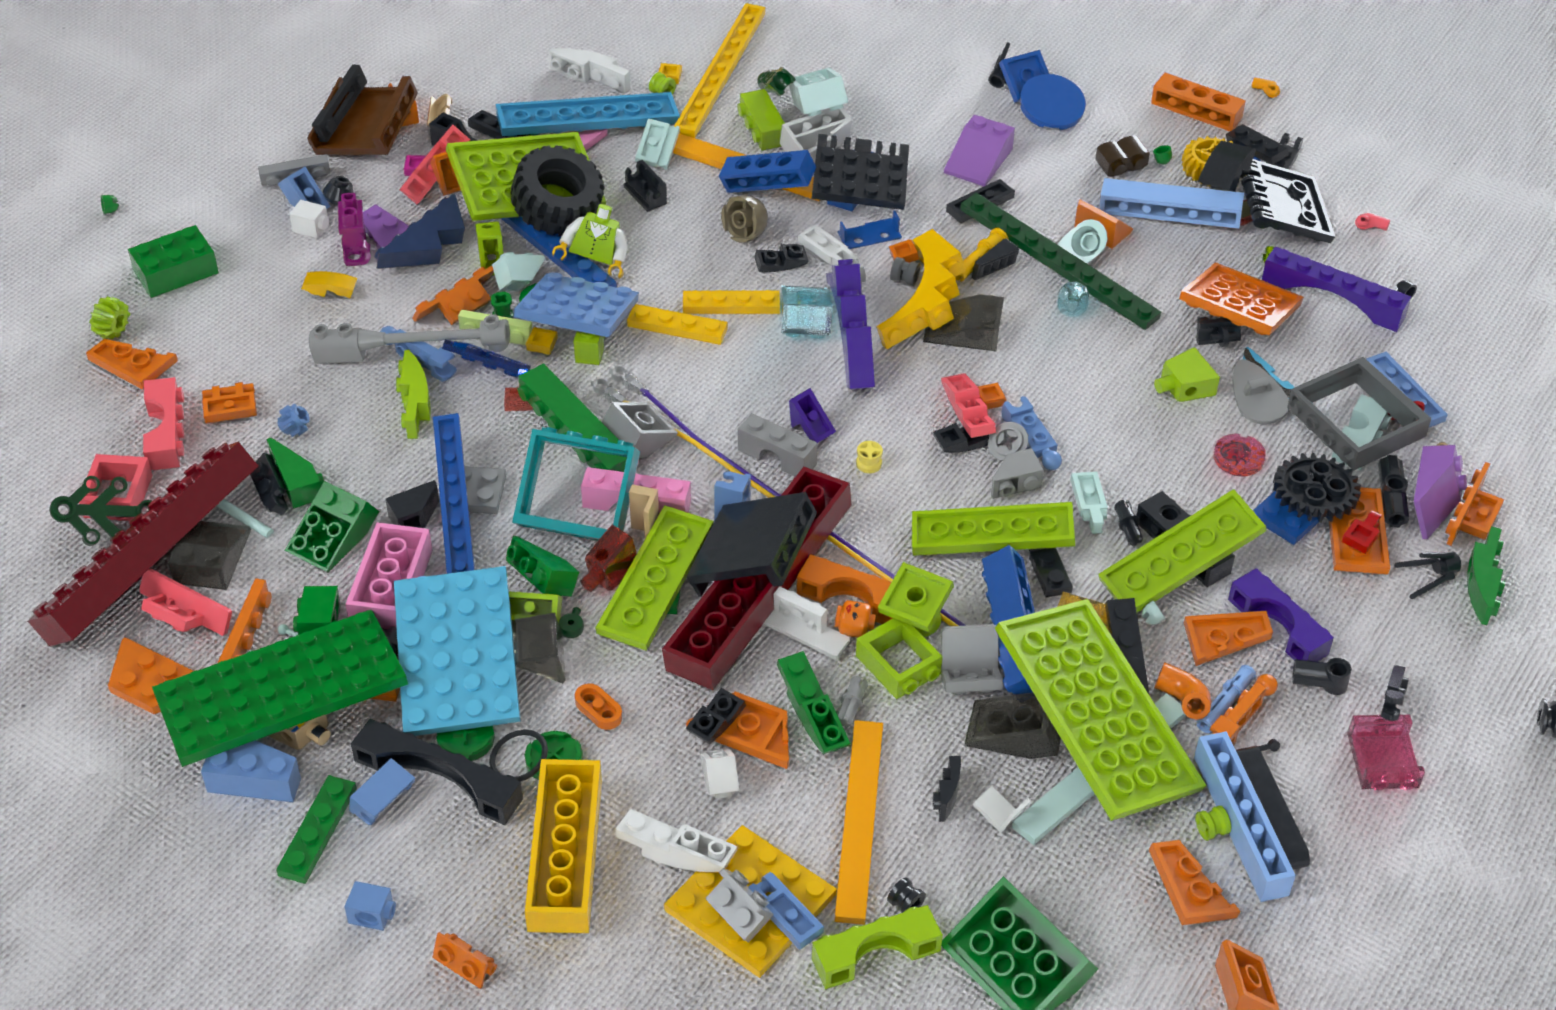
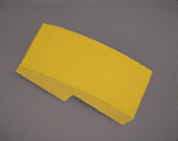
M307 272L301 289L325 297L328 290L336 295L351 298L357 278L336 272Z

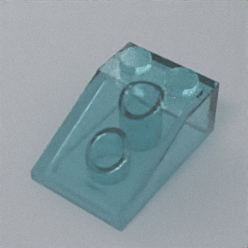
M782 285L781 333H786V336L800 337V334H806L818 339L831 336L833 307L830 288Z

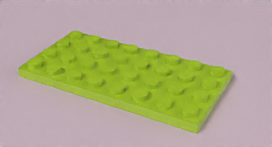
M1088 599L1005 620L997 624L995 627L997 634L1111 821L1201 792L1206 787L1195 766Z

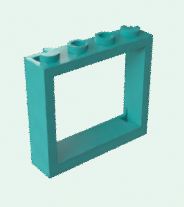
M542 427L541 430L532 429L512 523L521 527L605 542L607 537L609 539L610 534L614 532L613 535H615L617 545H621L630 503L629 491L632 484H634L640 451L633 447L634 443L625 442L624 440H618L617 444L609 443L608 438L593 435L592 439L582 438L583 434L574 431H567L566 435L559 434L557 429L551 427ZM545 443L627 457L612 530L529 515Z

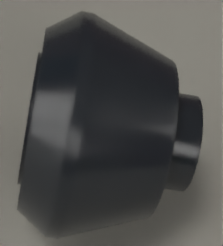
M344 176L332 178L323 189V195L326 200L335 205H338V202L341 201V194L354 193L352 183Z

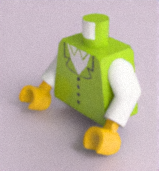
M599 204L596 214L588 212L585 217H578L567 226L559 241L560 245L553 248L552 255L554 256L556 250H562L564 252L561 258L562 261L567 255L566 248L570 247L569 252L610 265L608 268L610 277L614 269H619L618 278L620 279L624 275L621 265L624 264L628 245L624 232L620 229V223L610 219L612 208L605 204Z

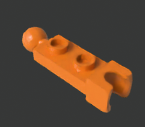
M1269 674L1260 675L1249 691L1245 689L1241 693L1237 705L1234 708L1229 707L1224 716L1220 715L1211 726L1210 731L1213 734L1227 731L1234 746L1239 731L1260 708L1264 696H1271L1276 692L1278 688L1276 678Z

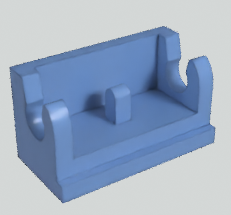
M724 472L723 478L731 479L733 482L716 481L714 485V522L723 505L751 501V474L742 475L734 472Z
M391 758L350 796L349 811L357 815L368 825H372L378 815L404 790H409L412 787L415 777Z

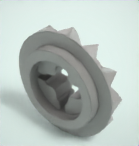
M1004 422L996 426V433L990 434L988 447L995 458L1003 461L1008 453L1026 450L1029 446V435L1020 424ZM1006 434L1012 440H1015L1012 443V450H1010L1006 445L1003 446V444L1007 442Z

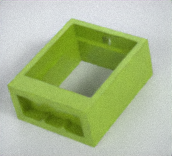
M893 618L858 637L856 641V657L896 700L905 694L913 693L926 682L934 681L941 674L943 656L914 626ZM904 641L923 661L899 674L880 653Z

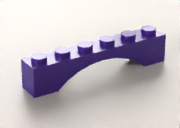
M1276 246L1266 259L1262 275V281L1283 289L1312 287L1333 292L1356 305L1374 324L1394 332L1399 330L1405 320L1411 296L1399 291L1389 289Z

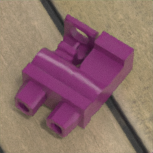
M356 193L341 194V201L338 202L339 235H342L344 263L346 266L365 265L370 261L371 251L370 244L366 240L362 200H357ZM353 254L361 255V257L356 260H351L348 258Z

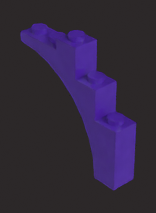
M853 259L838 260V265H832V273H826V279L832 290L838 313L844 353L846 385L849 389L875 387L871 326L867 325L865 295L861 292L860 264L853 263Z

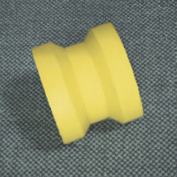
M875 441L860 443L857 447V468L869 474L879 471L882 466V446Z

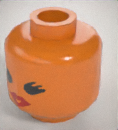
M847 600L843 603V606L838 605L835 627H839L841 634L858 638L866 634L868 630L874 629L876 615L871 614V606L869 604Z

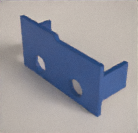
M895 210L893 211L892 218L865 223V225L846 229L841 221L840 230L837 231L843 244L848 249L902 238L899 232L900 218ZM886 233L889 237L884 238L880 235ZM861 239L863 242L856 243L854 240Z

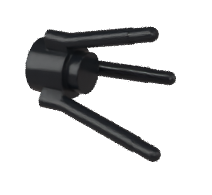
M1009 42L1006 43L1002 54L998 56L994 69L988 78L989 83L996 88H1002L1004 84H1007L999 62L1005 59L1010 47Z
M1454 551L1420 553V558L1430 559L1411 560L1394 564L1396 568L1432 564L1434 572L1443 575L1409 596L1410 599L1421 596L1445 581L1455 579L1454 573L1459 572L1461 569V559Z

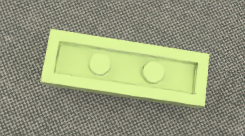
M461 310L458 315L459 328L477 329L480 327V322L484 321V318L490 314ZM498 316L499 320L507 319L509 322V343L526 345L533 330L532 322Z

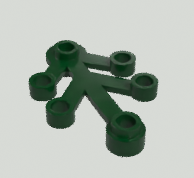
M88 476L82 482V486L70 497L59 496L55 498L50 504L49 512L55 521L59 523L69 522L82 535V541L85 545L94 546L100 540V533L96 529H90L79 516H90L110 536L111 540L122 529L117 528L106 516L136 517L142 513L143 508L149 510L148 504L152 500H144L138 506L106 505L117 494H122L128 486L127 481L123 477H115L110 482L109 487L90 505L78 504L88 493H94L100 487V481L97 477ZM91 480L95 483L96 487L90 489L87 487L86 482ZM114 482H121L123 484V489H116L114 487ZM59 506H65L68 509V513L61 514L58 510ZM93 533L96 536V540L93 542L89 541L87 534Z

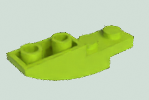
M404 350L403 360H399L398 364L401 377L396 378V391L401 393L404 410H406V413L401 415V426L406 428L407 439H418L420 421H430L431 419L428 384L423 368L415 355L410 350Z

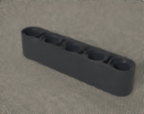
M1251 746L1236 749L1292 869L1308 867L1310 855L1306 843L1259 747Z

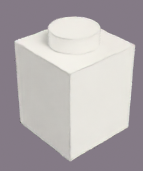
M300 200L289 213L292 232L318 238L328 228L329 217H327L326 206Z

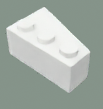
M841 108L833 111L827 109L821 111L822 113L819 115L806 116L782 124L780 145L785 152L808 150L815 163L818 134L828 135L826 147H830L831 136H837V146L835 147L837 148L844 143L846 137H849L852 119L845 109Z

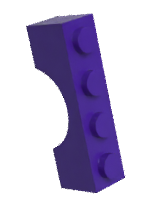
M1255 568L1232 582L1228 600L1241 612L1267 611L1269 618L1283 625L1289 635L1285 652L1293 660L1318 662L1329 655L1334 637L1326 628L1317 623L1307 611L1298 606L1288 594L1280 590L1269 577Z

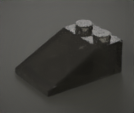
M979 294L950 301L949 304L954 319L935 330H932L929 326L926 327L923 342L996 352L1004 297Z
M207 521L197 523L176 543L168 561L173 580L182 585L227 590L250 535L251 527Z
M1033 692L974 700L965 739L967 747L1028 759L1058 756L1061 737Z

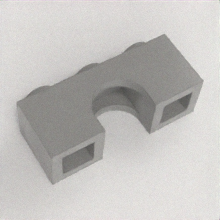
M753 413L738 427V451L760 460L770 450L779 457L781 470L795 477L803 466L813 469L817 465L818 443Z

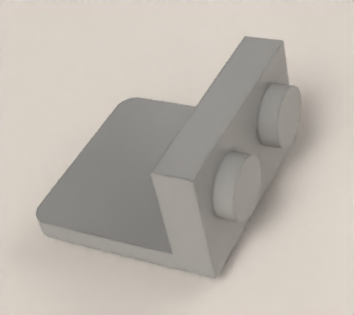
M996 625L947 626L942 629L941 655L943 659L941 679L946 693L961 695L970 691L992 693L994 690H1003V679L998 669V634L995 630Z

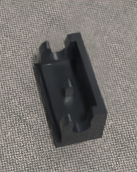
M643 160L637 161V171L632 175L631 169L629 167L626 168L623 186L647 212L667 204L666 183Z

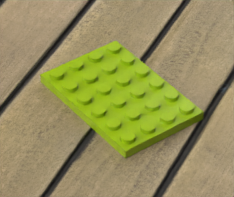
M570 132L447 143L446 152L472 221L519 217L514 210L515 207L512 205L510 192L517 166L521 159L530 151L536 148L541 150L543 146L550 145V148H554L558 145L562 146L563 149L572 148L576 153H582L587 156V160L590 161L579 133ZM551 184L541 185L545 190L561 197L573 196L563 187ZM603 195L601 204L606 205V199Z

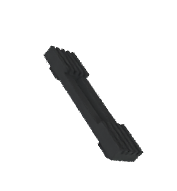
M351 65L342 79L344 82L325 110H321L311 124L314 127V131H316L315 133L318 134L317 137L320 138V142L329 141L368 81L360 65ZM350 92L347 98L340 106V108L338 109V111L336 112V114L334 115V117H332V114L334 113V111L336 110V108L338 107L346 93Z

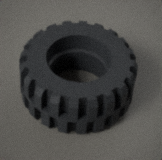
M550 145L543 146L541 150L536 148L530 151L518 164L511 186V202L515 207L516 213L519 217H523L522 220L527 225H533V228L539 232L540 230L546 231L548 235L556 233L562 236L567 226L578 217H585L588 212L597 213L598 205L601 204L605 186L599 169L596 170V165L592 161H588L587 156L584 154H578L572 148L563 149L562 146L558 145L554 148H550ZM551 184L563 187L573 196L561 197L545 190L541 185Z

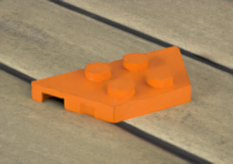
M124 637L109 679L108 688L110 693L155 715L161 711L152 686L193 672V670Z
M736 691L732 693L744 700L746 707L715 742L787 769L789 767L787 711ZM691 718V719H689V720L687 721L686 727L688 726V724L690 723V721H691L693 718Z

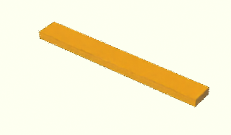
M680 133L673 150L674 154L722 169L727 157L746 156L745 154ZM812 177L809 185L806 187L782 189L811 199L814 177Z
M854 721L834 922L865 925L883 733V723Z

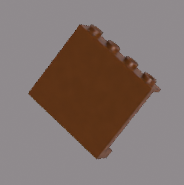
M402 76L397 87H364L328 142H320V138L317 137L318 134L312 128L307 139L315 155H388L418 94L411 76ZM342 77L338 78L322 110H325L344 82ZM350 92L346 93V95L344 96V98L332 114V117H334V115L336 114V112L338 111V109L340 108V106L342 105V103L347 98Z

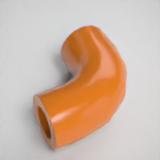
M1164 662L1154 688L1182 702V710L1189 718L1198 720L1206 717L1210 712L1212 703L1208 688L1189 672Z

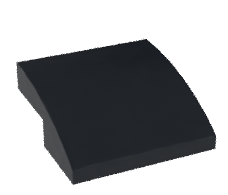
M1221 141L1205 163L1198 182L1236 192L1242 170L1249 172L1256 149Z

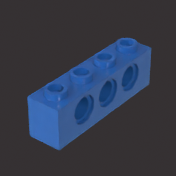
M808 150L727 157L719 178L727 193L806 187L812 179L816 165Z

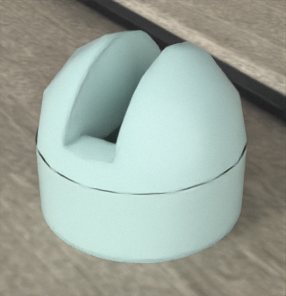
M1154 601L1143 608L1142 618H1147L1145 621L1147 624L1156 625L1166 619Z

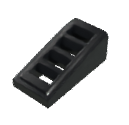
M1003 239L975 261L971 278L977 280L1014 264L1019 248L1008 239Z

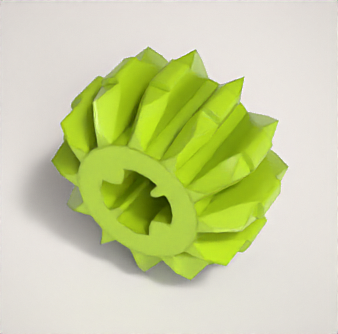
M107 296L106 298H100L98 304H94V310L91 312L92 318L89 320L91 331L100 335V337L105 339L119 338L121 332H125L126 324L129 323L127 321L130 316L128 305L115 297Z

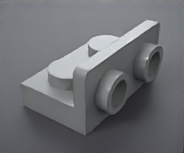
M722 868L719 873L723 879L705 899L744 941L750 942L774 914L766 907L769 904L768 900L758 891L752 892L746 886L749 880L738 870L731 872Z

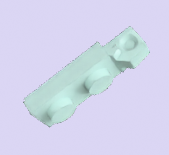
M1098 472L1071 473L1070 481L1082 520L1089 521L1092 534L1102 533L1103 519H1107L1108 506Z

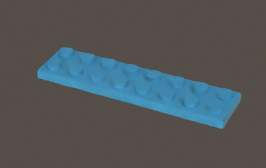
M671 92L495 104L502 136L510 137L524 134L538 135L540 133L645 127L648 119L672 125L680 118Z

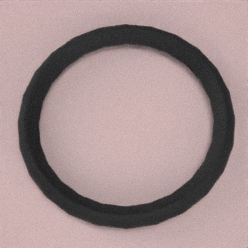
M516 730L502 737L490 754V768L499 772L496 768L495 759L498 750L505 742L517 736L527 735L536 738L540 742L542 755L537 765L531 771L515 778L521 782L534 776L540 770L541 759H547L548 746L544 737L533 730Z

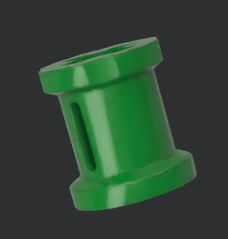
M507 292L494 293L490 298L491 305L494 308L492 314L514 319V313L510 306L512 304L511 295Z

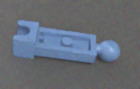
M386 326L380 330V332H385L386 334L407 333L401 329L397 331L392 326ZM426 342L386 344H395L396 353L401 357L404 356V350H410L421 366L431 372V376L442 382L451 378L457 371L456 367L448 362L455 358V355L443 347L437 349Z
M1022 396L1020 399L1022 402L1021 407H1014L1010 402L1005 401L1002 406L1003 420L1005 422H1015L1023 426L1029 435V446L1026 449L1032 448L1037 458L1042 457L1041 461L1046 469H1058L1062 464L1061 455L1057 452L1058 445L1033 411V406L1029 400Z

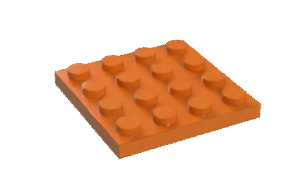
M1216 262L1181 291L1179 297L1180 300L1185 301L1190 307H1200L1207 310L1213 316H1222L1231 320L1235 325L1247 326L1258 334L1269 336L1301 306L1304 298L1301 295Z

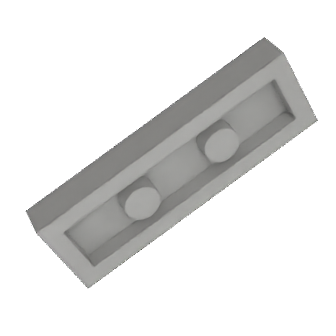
M327 154L259 166L261 185H277L286 177L305 166L312 177H322L325 174H329L330 168Z

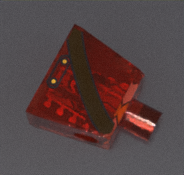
M613 524L608 528L585 557L588 573L580 582L586 590L592 592L598 585H601L608 591H611L621 583L637 555L633 538Z

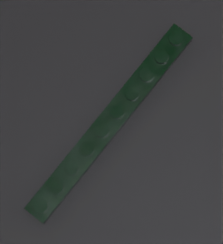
M977 192L961 203L960 210L990 230L994 228L1002 229L1007 234L1009 241L1019 249L1142 329H1148L1160 319V310Z

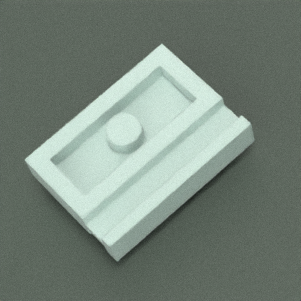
M648 119L635 161L643 160L647 165L660 166L667 170L680 132V126L674 127L668 123Z

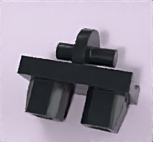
M1222 316L1218 319H1209L1208 317H1199L1197 319L1196 342L1198 345L1219 343L1220 347H1227L1229 342L1241 341V326L1233 324L1231 320Z

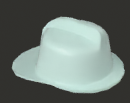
M1093 219L1084 220L1059 241L1058 245L1088 264L1105 249L1107 231L1099 221Z

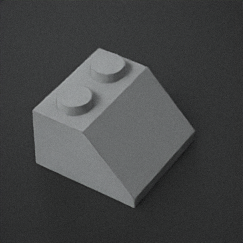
M612 402L602 421L619 440L634 443L633 447L640 451L639 458L649 457L675 438L678 433L649 402Z

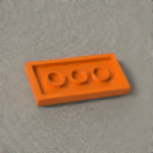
M1361 487V494L1356 509H1352L1350 515L1344 514L1341 520L1334 516L1333 522L1329 521L1333 569L1336 571L1388 574L1390 560L1381 489ZM1373 510L1382 515L1377 522L1379 523L1377 529L1380 530V533L1368 552L1364 554L1342 543L1344 533L1354 520L1358 519L1364 522L1368 514Z

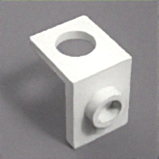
M991 786L973 803V806L1002 833L1019 817L1031 800L1027 798L1015 809Z

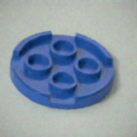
M1041 74L1032 77L1024 84L1020 93V108L1023 114L1032 123L1042 128L1044 126L1059 128V130L1071 128L1081 120L1086 107V100L1081 89L1071 80L1055 74Z

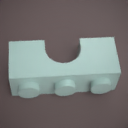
M1361 394L1352 411L1349 426H1344L1342 432L1358 447H1361L1382 437L1384 432L1381 430H1387L1392 416L1388 415V412L1373 398ZM1333 452L1332 458L1335 457L1337 462L1343 463L1339 456Z

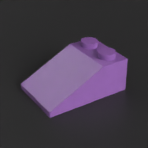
M973 115L965 125L944 168V173L986 186L1013 150L1015 128L983 116Z
M1456 445L1423 446L1414 496V505L1422 539H1428L1459 504L1462 490L1467 488L1466 475L1461 474L1463 459L1461 455H1457Z

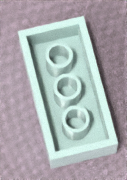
M830 67L795 76L796 80L789 84L794 105L803 114H808L809 117L821 114V110L830 108V111L841 109L843 104L848 103L843 78Z

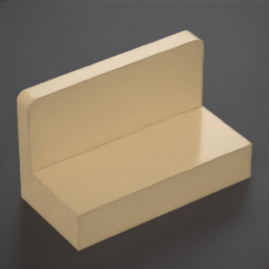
M632 484L629 491L631 528L645 531L646 539L659 516L658 489Z

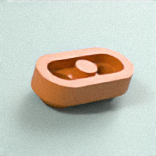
M591 683L583 684L575 691L576 707L597 727L611 730L621 724V706L602 688Z

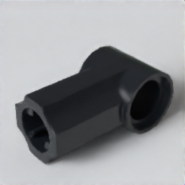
M1332 658L1327 663L1295 659L1292 683L1323 687L1329 694L1341 695L1347 691L1352 668L1350 663L1342 658Z

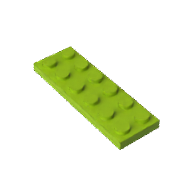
M1233 489L1099 573V580L1114 599L1135 598L1136 611L1138 613L1150 602L1157 601L1267 531L1266 525Z
M1072 502L912 511L913 556L998 551L1008 545L1015 550L1075 547Z
M664 505L596 625V634L647 651L685 582L714 521Z

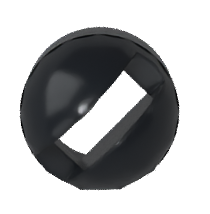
M1401 280L1395 288V291L1411 296V298L1417 290V286L1408 280Z

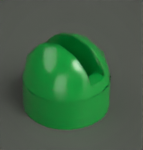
M1168 145L1159 146L1153 151L1156 162L1161 165L1168 164L1172 159V149Z
M101 195L103 214L113 213L118 210V199L115 196Z

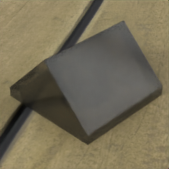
M555 612L515 619L513 622L515 666L563 684L566 681L563 637Z

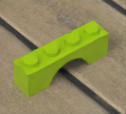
M928 905L919 908L911 907L903 913L891 917H880L875 922L863 926H852L845 932L820 937L817 941L812 942L811 959L824 988L828 989L853 981L858 961L870 951L882 948L893 949L903 953L913 961L941 952L943 934Z

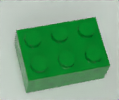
M196 225L128 249L133 271L150 298L219 274L214 251Z

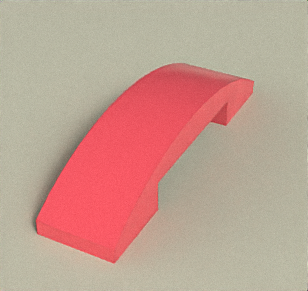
M452 125L399 190L418 205L437 181L430 164L433 156L446 152L447 143L467 142L470 139Z

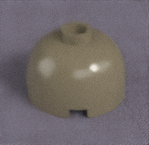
M751 195L730 197L728 203L723 205L721 212L724 230L729 231L733 235L730 238L739 243L758 238L764 232L768 223V214L764 204L758 198Z

